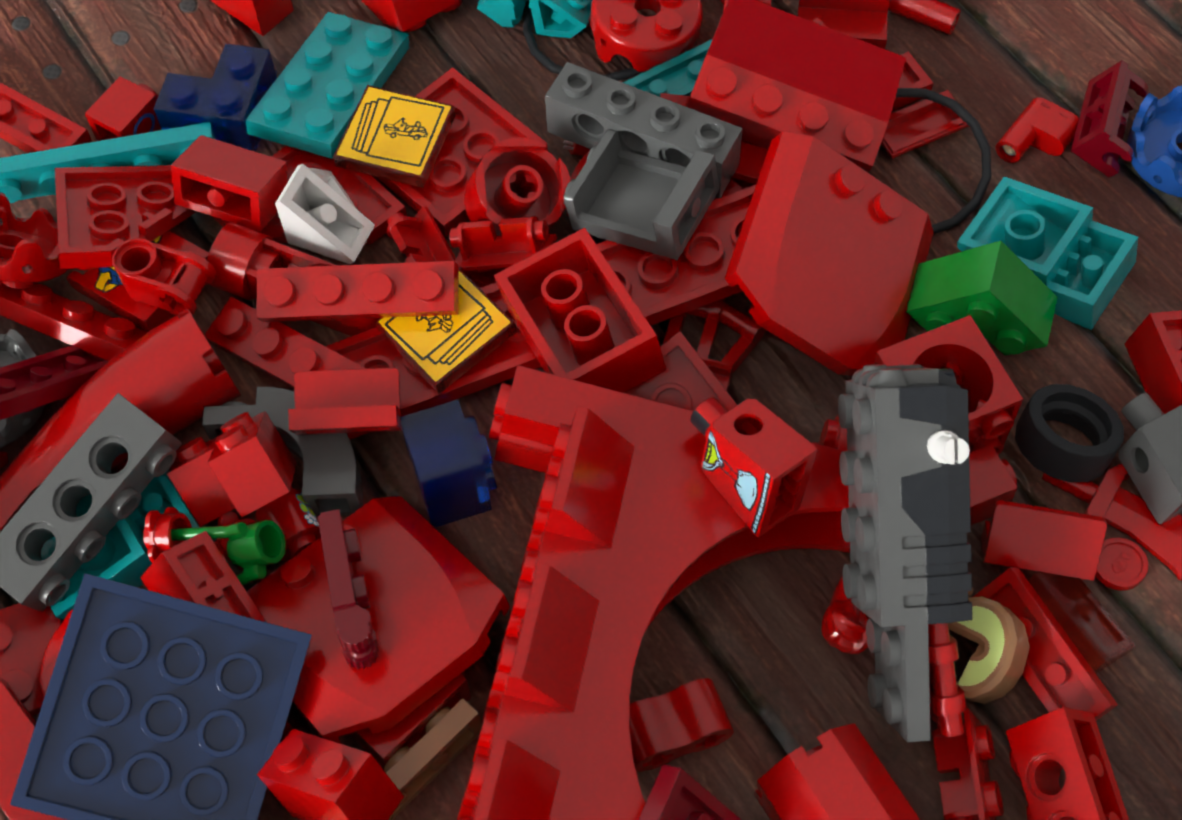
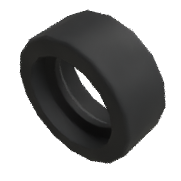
M1051 384L1038 389L1029 399L1016 424L1015 440L1021 454L1035 468L1048 476L1067 482H1089L1102 476L1124 441V426L1117 412L1104 399L1089 390L1069 384ZM1045 420H1056L1075 427L1092 442L1093 446H1083L1067 441L1057 435L1046 424Z

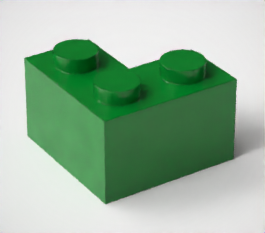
M997 241L919 263L906 312L926 331L971 315L983 336L1006 356L1020 354L1024 351L1048 345L1058 297L1002 241Z

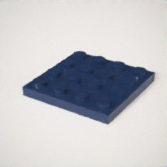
M85 573L10 805L66 820H258L267 786L257 774L282 740L312 635Z

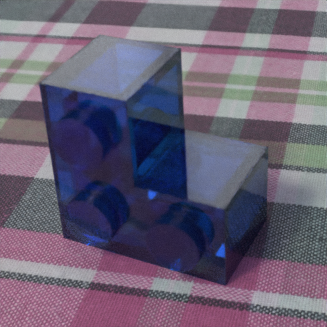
M225 43L212 79L167 73L154 106L161 129L165 130L210 122L216 140L256 152L261 138L247 134L245 120L277 79L270 50Z
M459 400L402 416L403 437L431 525L436 528L492 510L489 491L497 489V484L491 467L493 460L485 435H480L474 416L464 418Z

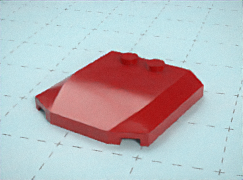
M781 132L771 140L724 279L731 288L737 284L740 286L753 304L748 312L759 326L838 375L853 376L857 370L863 369L864 365L874 364L878 350L905 340L911 318L906 310L918 264L927 260L934 232L927 212L816 137Z
M401 496L373 498L343 520L345 530L356 529L362 561L354 562L352 566L354 576L364 574L369 595L370 607L365 608V610L370 613L372 629L375 630L379 650L377 652L379 657L375 659L376 663H372L371 667L367 666L365 669L359 668L358 670L356 667L351 668V665L347 664L344 657L343 649L337 636L321 537L247 591L267 623L312 635L292 703L321 738L342 744L338 737L368 727L372 734L393 728L483 656L491 642L488 632L499 612L505 616L510 608L505 594Z

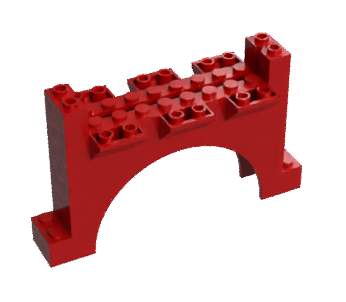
M517 365L512 385L501 383L493 413L494 417L489 438L498 440L494 460L543 472L546 475L520 569L521 573L513 600L514 604L495 667L496 673L482 718L483 725L472 761L474 762L473 768L471 769L468 784L461 801L457 820H639L646 803L640 789L632 756L629 731V697L633 669L644 633L662 610L682 591L705 575L729 563L757 554L788 549L810 548L850 553V542H845L841 529L842 509L849 508L848 485L844 486L841 481L839 466L841 452L847 451V428H841L838 415L834 420L827 419L825 421L819 443H812L818 450L800 509L758 538L703 474L700 465L706 437L690 422V417L694 411Z

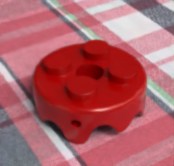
M592 0L589 26L593 32L598 57L601 61L607 63L615 55H622L631 62L635 70L644 72L653 66L662 64L691 50L696 40L700 38L703 21L702 3L700 0ZM640 9H650L657 14L654 16H643L637 11Z
M0 192V281L12 288L25 289L31 287L33 282L52 280L66 273L69 269H60L58 226L50 212L45 208H39L31 217L19 218L12 212L9 198Z

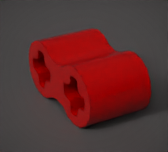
M710 678L690 681L663 695L645 698L629 704V731L636 771L642 772L655 769L683 755L712 748L729 739L734 733L713 680Z

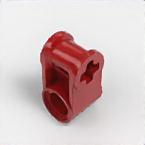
M142 238L129 239L121 243L115 249L112 256V264L131 299L165 309L175 315L186 309L193 315L197 309L195 301L205 285L211 284L217 276L213 265L203 257L193 252L179 251Z

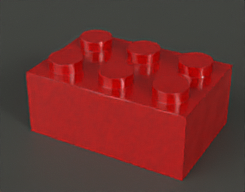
M585 227L494 275L508 312L545 373L624 393L666 370L656 333Z

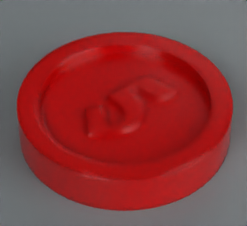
M1120 537L1107 539L1103 542L1095 576L1102 584L1111 589L1119 591L1133 589L1143 581L1148 572L1147 556L1138 544L1129 539Z

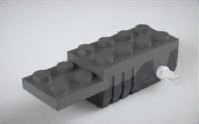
M919 364L894 366L864 365L863 369H859L853 374L852 380H846V394H841L838 400L840 426L842 429L847 428V451H842L840 454V476L843 485H848L849 508L842 509L841 529L845 542H850L851 563L845 564L843 567V588L846 597L851 598L852 603L870 617L866 624V638L870 652L875 653V674H869L868 696L872 708H876V711L907 742L931 741L928 624L973 620L972 602L968 600V591H972V573L968 571V562H971V544L967 542V533L971 532L968 390L956 384L955 373L951 368H924Z

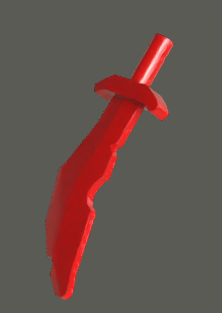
M1122 463L1109 469L1099 485L1091 481L1067 482L1050 477L1045 473L1043 474L1042 480L1088 503L1083 514L1104 517L1107 524L1129 535L1171 569L1178 580H1182V515H1177L1159 525L1142 498L1120 487L1121 483L1130 477Z

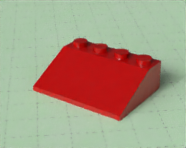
M728 0L687 107L743 128L742 141L769 149L771 140L781 132L814 136L869 173L875 162L890 119L906 57L756 0Z

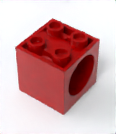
M971 315L876 352L873 365L919 364L924 368H951L955 373L956 384L968 390L969 453L992 444L998 455L1003 451L1023 397Z

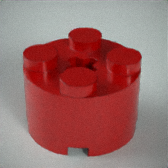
M513 137L502 140L481 158L466 185L464 203L470 222L492 220L496 235L502 236L499 227L502 219L536 216L539 221H547L550 231L566 209L564 193L568 183L571 181L566 165L560 158L557 160L553 154L546 150L548 146L538 140L526 137Z

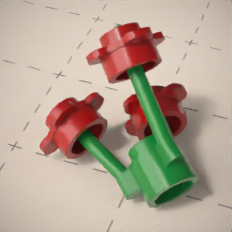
M167 507L164 513L151 510L145 517L143 540L148 549V558L151 563L155 561L161 552L207 531L211 539H217L214 543L225 560L237 565L238 569L243 571L237 575L243 586L250 581L266 577V565L277 563L283 558L286 550V541L281 528L275 522L270 520L257 522L249 518L239 519L238 515L233 511L218 518L219 526L192 528L188 517L183 513H179L175 507Z

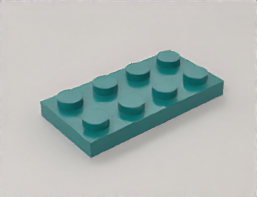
M327 12L246 118L247 134L332 159L339 150L368 87L381 89L408 51L409 34L385 26L349 18L345 15Z

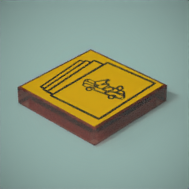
M367 85L333 155L335 166L424 188L456 117L454 105Z
M460 268L459 315L380 318L375 322L379 332L439 394L518 332L515 322Z

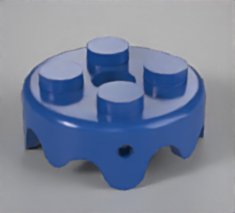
M1182 85L1177 86L1168 95L1159 100L1149 93L1138 109L1127 139V144L1133 149L1132 166L1141 178L1154 188L1168 195L1182 198V150L1177 146V143H1182Z

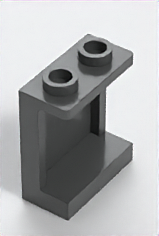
M608 129L598 145H594L590 149L587 161L576 179L571 180L565 189L564 205L567 208L572 230L579 231L585 227L592 236L678 260L720 189L715 155L696 150L687 167L625 151L621 147L618 132Z

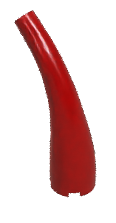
M188 309L153 328L108 361L76 390L17 455L0 477V532L117 393L172 435L201 420L204 414V407L221 406L241 396L235 383ZM123 453L116 457L112 463L111 471L128 460V453Z

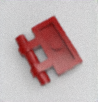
M948 623L928 624L930 718L940 726L942 736H958L964 733L962 712L966 711L967 707L964 690L957 685L954 661L959 659L957 641L949 634Z

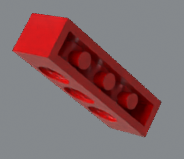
M1061 707L1006 730L1011 748L1009 753L1010 763L1014 772L1021 780L1028 803L1026 810L1028 820H1129L1093 712ZM1064 769L1066 780L1061 790L1059 775L1061 770Z

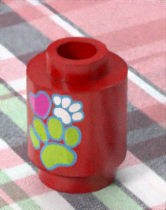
M292 485L289 493L257 509L255 513L257 522L270 520L281 528L286 541V550L281 559L282 561H289L321 537L317 517L309 504L304 501L302 492L294 489Z

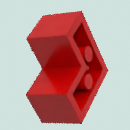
M266 411L254 417H251L249 412H244L221 426L223 434L206 443L202 437H198L177 449V458L169 468L167 475L200 527L235 508L242 518L290 492L297 462Z

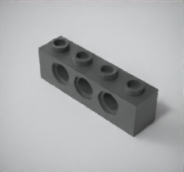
M566 62L545 95L547 132L591 149L594 145H598L605 132L609 129L618 132L623 150L687 167L696 150L714 154L720 189L715 196L717 199L722 196L739 166L743 128L572 63Z
M117 393L0 532V587L20 604L41 612L47 606L57 603L68 591L70 578L80 566L91 561L101 552L106 543L105 536L119 520L127 518L138 507L142 497L141 493L153 478L163 475L172 466L176 459V451L182 445V442ZM123 453H128L126 466L120 472L112 474L111 467L116 457ZM87 495H92L90 509L84 515L77 517L76 509L80 500ZM55 537L56 547L50 557L42 560L41 549L44 543L50 538Z

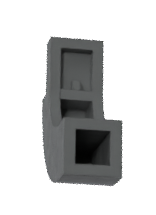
M257 387L256 405H247L242 402H227L221 406L204 407L203 427L210 440L223 434L221 426L232 418L244 412H249L250 416L254 417L266 411L289 451L304 463L302 497L309 504L317 518L320 513L337 509L340 510L341 517L350 516L363 506L361 472L348 435L346 433L296 435L289 431L288 409H295L294 391L276 387Z

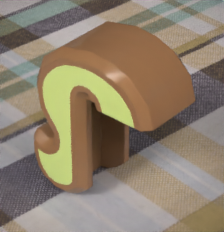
M973 587L972 591H968V597L973 594ZM980 596L968 598L972 602L973 620L948 623V628L979 644L957 685L964 690L965 700L986 704L1004 697L1014 688L1024 672L1030 645L1025 625L1010 609L999 602Z

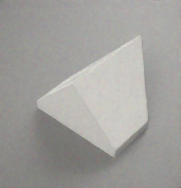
M303 163L297 166L275 202L288 244L347 264L355 262L375 226L373 222L357 209L331 171L309 168Z

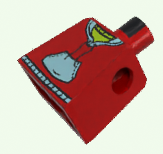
M709 398L702 402L690 417V422L706 437L700 467L703 474L749 529L759 538L800 509L818 449L757 399H746L730 411H727L715 398Z

